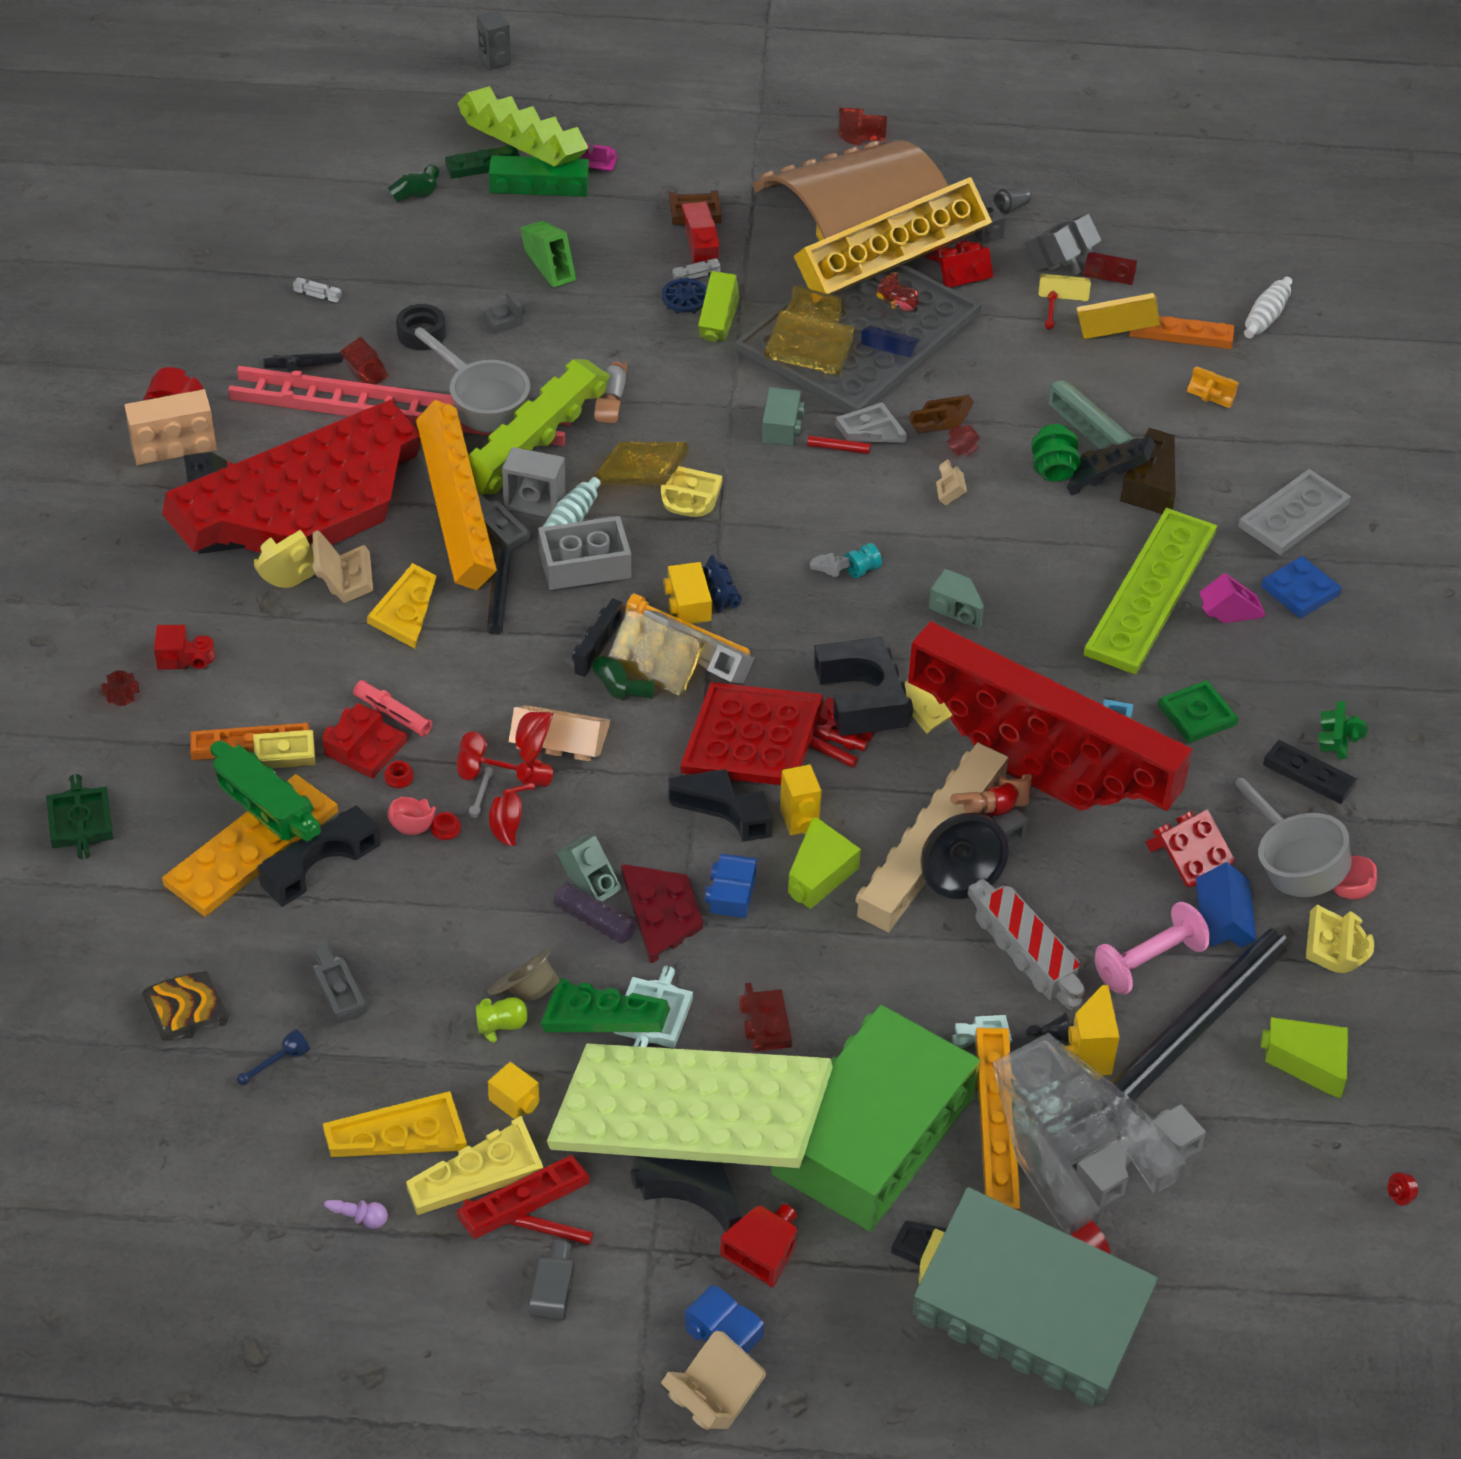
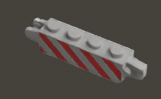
M984 879L970 885L968 895L977 908L976 920L982 929H986L994 938L997 946L1001 950H1005L1013 959L1015 966L1020 971L1026 973L1037 991L1043 992L1050 1001L1057 998L1068 1010H1079L1082 1006L1081 996L1085 992V986L1077 977L1080 963L1078 959L1012 887L1001 886L995 889Z

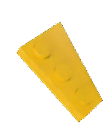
M412 563L369 613L367 623L415 649L436 583V575Z

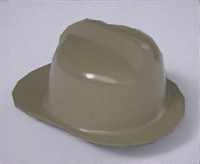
M543 949L527 963L501 977L488 989L487 993L495 995L509 990L520 999L529 1001L543 997L559 982L557 973L547 959L550 949Z

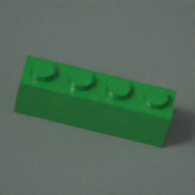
M491 155L489 168L490 193L588 197L589 159H577L562 165L552 166L536 157Z

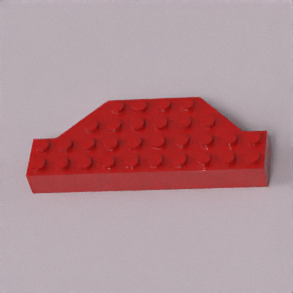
M390 399L167 491L162 515L193 552L215 543L229 545V542L246 545L245 549L262 553L260 547L269 538H272L277 544L299 530L306 536L310 547L311 543H313V532L317 530L332 545L385 521L397 465L417 457L421 443L419 431Z
M932 621L912 641L908 683L932 694L939 704L944 703L952 713L950 720L962 737L968 736L974 746L978 742L1009 757L1006 774L1016 779H1022L1023 775L1030 774L1032 776V787L1080 811L1087 810L1096 804L1106 806L1119 803L1121 799L1129 797L1131 800L1141 798L1168 811L1184 790L1193 749L1183 743L1165 736L1155 729L1122 715L1101 703L1079 694L1075 690H1071L1048 677H1044Z

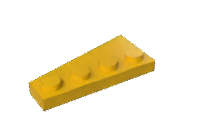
M450 1091L322 1123L331 1157L460 1151L467 1147Z

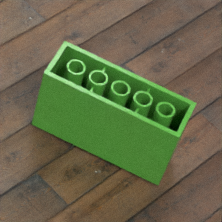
M880 1005L873 1014H867L859 1032L856 1035H850L845 1042L842 1053L838 1057H832L833 1068L800 1168L771 1166L772 1175L869 1232L873 1231L974 1099L980 1059L883 1005Z

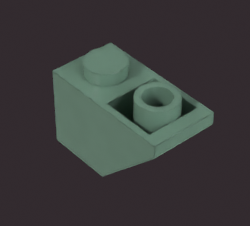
M944 569L931 588L929 609L980 629L984 605L971 578Z
M595 835L580 836L556 851L569 878L595 904L603 902L622 890Z

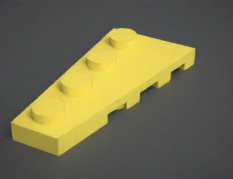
M522 1116L512 1120V1125L502 1131L497 1129L486 1135V1140L471 1148L469 1145L458 1151V1156L448 1162L441 1161L406 1181L407 1191L416 1214L420 1215L503 1188L543 1169Z

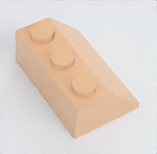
M528 705L514 707L509 742L515 743L518 723L526 713L550 712L554 715L542 748H545V754L562 756L563 752L574 753V759L591 761L592 756L596 757L601 754L610 719Z

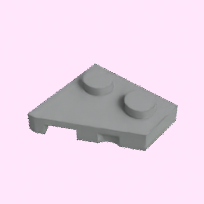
M883 402L836 417L835 425L847 441L906 442L907 433Z

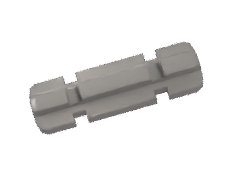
M714 258L707 260V263L701 261L685 265V268L682 266L672 269V277L675 280L680 278L696 279L708 276V273L711 274V271H721L720 262Z
M300 277L296 278L293 282V290L300 294L306 292L308 296L323 300L328 298V301L338 303L342 297V290L338 287L331 286L329 288V285L311 280L307 282V279Z

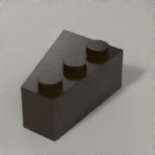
M1148 428L1144 438L1152 437L1156 444L1148 462L1126 472L1120 502L1163 514L1166 508L1173 510L1176 495L1175 435Z

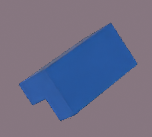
M1228 862L1198 876L1196 884L1199 912L1209 929V944L1214 947L1230 939L1242 948L1256 941L1250 880Z

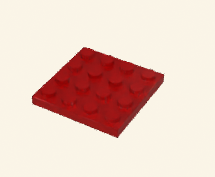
M710 682L680 764L681 774L692 775L727 769L731 780L781 785L782 770L803 766L824 703L823 694Z

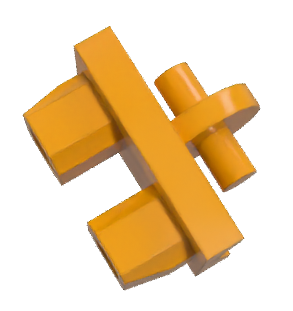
M1196 366L1193 369L1187 392L1201 397L1205 402L1212 401L1231 408L1239 382Z

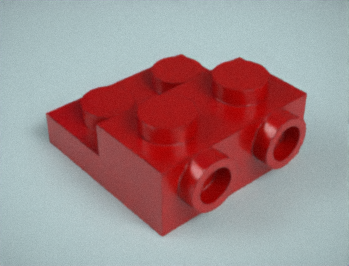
M357 703L352 709L347 707L343 710L340 722L335 727L328 726L323 733L322 740L326 756L373 779L407 742V734L382 721V714Z

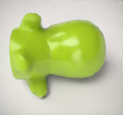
M517 997L499 1000L493 1005L491 1004L492 1001L486 998L480 1004H476L479 1034H484L486 1039L492 1043L497 1041L495 1030H517L522 1028L527 1021L526 1005Z

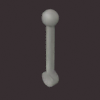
M486 767L482 771L484 777L475 804L469 808V815L472 818H478L481 815L480 804L489 778L494 775L491 767Z

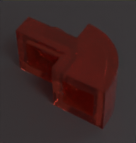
M839 107L838 133L844 141L861 146L862 140H886L887 116L863 115V109Z

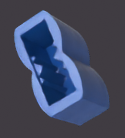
M721 853L719 861L713 862L711 880H714L713 885H707L705 903H710V913L747 918L756 881L757 858Z
M711 1285L685 1310L686 1330L696 1340L702 1339L707 1342L715 1331H722L748 1353L764 1337V1323L746 1307L738 1304L729 1294L715 1285Z

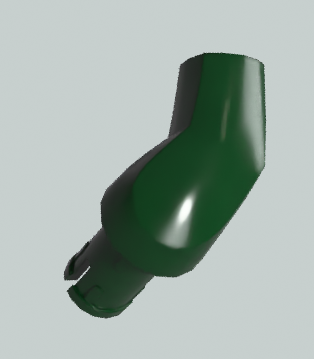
M429 164L424 168V172L406 173L390 185L388 190L397 202L411 196H429L437 188L436 179L440 174L439 169L435 165Z
M607 656L595 658L592 665L593 672L602 680L612 697L619 700L627 699V696L653 699L654 680L629 679V676H626L623 665L618 660Z

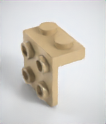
M319 530L313 532L311 549L314 554V563H312V567L316 576L322 578L327 583L332 595H337L343 603H346L373 591L370 551L365 545L339 555Z
M715 1331L685 1373L668 1372L661 1384L670 1391L668 1396L673 1402L681 1407L686 1406L694 1414L692 1419L700 1427L706 1430L729 1429L764 1380L766 1372L724 1332Z

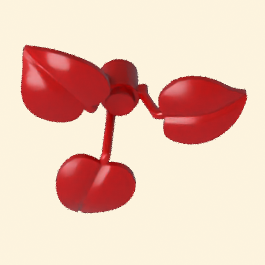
M529 712L520 719L516 730L515 743L521 749L519 756L525 762L519 764V766L483 757L487 743L484 736L479 732H467L460 740V750L457 754L456 765L458 774L463 780L472 781L480 772L482 762L517 771V778L525 784L504 790L503 797H496L490 807V829L494 836L506 845L516 846L515 837L522 812V802L517 792L534 790L535 786L547 787L552 781L553 770L551 765L542 763L541 760H537V757L547 736L553 713Z

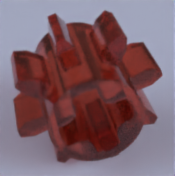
M969 424L964 427L957 425L948 432L951 438L947 440V443L956 455L960 456L965 453L969 457L979 448L976 443L980 440V437Z
M117 670L106 675L108 683L101 684L108 703L113 702L115 705L125 706L135 701L134 693H139L140 690L138 681H135L133 673L128 674L126 671Z

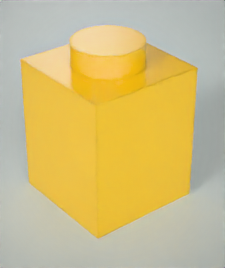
M509 1062L488 1080L489 1101L513 1119L519 1116L523 1117L526 1113L530 1114L539 1103V1082L512 1062Z

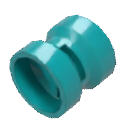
M872 543L861 546L859 551L852 550L844 555V557L849 558L850 567L846 569L855 579L864 576L868 570L874 571L882 566L880 552Z

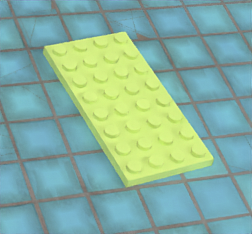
M587 1043L547 1143L550 1150L800 1168L833 1068L830 1058Z

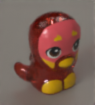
M897 272L885 276L880 282L876 293L877 298L883 301L888 300L892 309L899 308L907 312L913 311L919 302V296L913 288L900 285Z

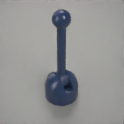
M298 1029L293 1030L283 1039L282 1050L249 1072L240 1073L237 1077L238 1083L240 1085H247L251 1077L285 1055L290 1057L302 1056L310 1050L309 1044Z

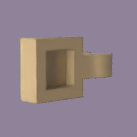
M949 459L939 465L942 478L936 482L939 501L945 506L967 492L964 473L957 466L952 468Z

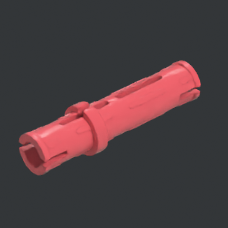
M360 680L355 685L353 695L370 704L374 711L385 713L400 724L418 733L421 737H425L430 732L433 725L430 719L423 717L395 700L388 691H380L365 680Z

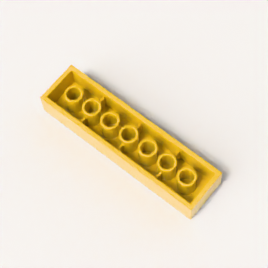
M969 177L809 245L795 254L794 259L814 301L817 302L974 234L991 224L992 221L972 178Z

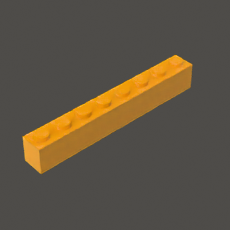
M434 400L416 419L454 582L477 591L497 569L457 408Z

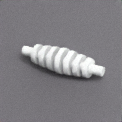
M1284 277L1282 280L1275 281L1257 298L1245 322L1247 329L1244 331V335L1247 338H1253L1255 334L1263 333L1280 316L1291 294L1290 285L1292 284V279L1290 277Z

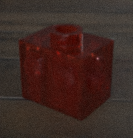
M359 337L340 351L352 375L359 382L377 385L389 377L376 350L371 348L362 337Z

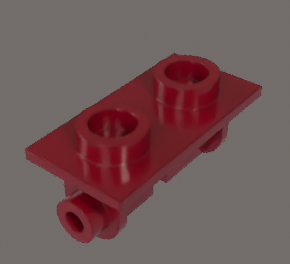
M1090 252L1087 254L1083 276L1133 285L1137 270V260Z

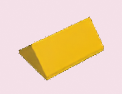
M1154 293L1077 307L1084 339L1160 325L1157 296Z

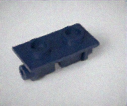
M711 555L703 567V572L717 613H721L724 606L737 608L741 604L742 598L736 586L732 585L733 580L728 572V568L722 562H717L714 555Z

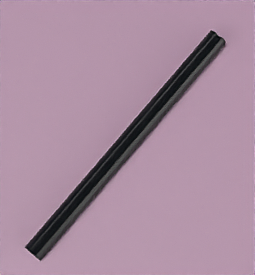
M1268 929L1036 1155L1035 1165L1039 1171H1045L1049 1178L1055 1179L1287 951L1286 946L1289 942L1286 936L1279 935L1276 929Z

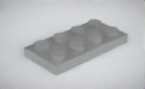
M1308 469L1240 518L1238 527L1281 555L1348 506L1351 496Z

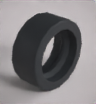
M415 304L402 309L397 315V336L400 343L405 347L413 350L431 349L415 335V330L408 328L414 324L427 323L433 325L434 327L426 331L440 343L445 339V316L437 307L429 304Z

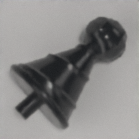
M1064 1012L1063 1015L1055 1018L1054 1021L1042 1028L1037 1025H1030L1026 1030V1036L1033 1035L1039 1037L1040 1035L1069 1042L1068 1029L1069 1026L1074 1024H1069L1067 1012Z

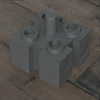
M1088 213L1073 220L1070 219L1058 223L1045 231V233L1024 243L1037 271L1044 268L1051 271L1061 265L1063 267L1068 265L1072 275L1075 276L1082 272L1076 256L1079 254L1083 256L1094 250L1093 245L1100 242L1101 239Z

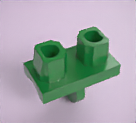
M1337 701L1336 710L1321 711L1322 730H1334L1319 732L1318 741L1321 752L1336 751L1338 759H1347L1349 739L1351 742H1358V739L1364 738L1368 733L1367 723L1361 720L1359 716H1352L1350 719L1345 714L1346 701Z

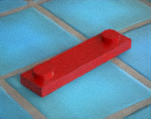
M570 1155L457 1209V1218L475 1240L588 1185L589 1175L574 1156Z

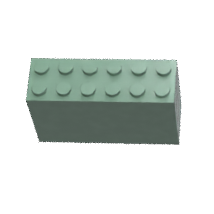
M967 1187L914 1295L912 1314L917 1316L916 1320L926 1327L934 1329L935 1326H938L948 1331L947 1335L959 1343L966 1344L969 1341L979 1346V1351L990 1358L998 1359V1357L1012 1362L1011 1367L1018 1372L1026 1375L1032 1372L1043 1377L1042 1381L1053 1389L1062 1390V1388H1065L1075 1393L1074 1397L1086 1405L1094 1406L1096 1403L1102 1406L1152 1297L1159 1277Z

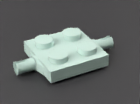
M668 966L663 967L659 980L647 981L632 977L626 996L636 993L665 999L670 1007L668 1017L662 1032L613 1033L634 1038L636 1040L634 1046L647 1047L648 1043H654L675 1049L693 1000V992L677 988L671 984L676 971L672 967L668 971Z

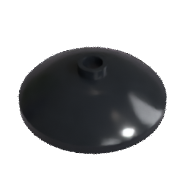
M963 813L950 817L939 824L924 843L920 859L923 877L935 892L944 897L952 899L970 898L968 895L970 885L984 879L992 886L1001 876L1009 854L1007 837L1002 828L993 819L983 814Z

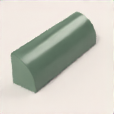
M1061 380L1051 384L1048 404L1099 449L1106 448L1112 444L1127 443L1135 439L1069 381Z

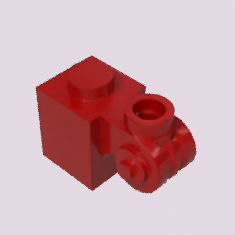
M186 624L156 626L154 654L157 670L186 669V666L203 669L214 661L215 651L211 637L200 635L193 642H189Z

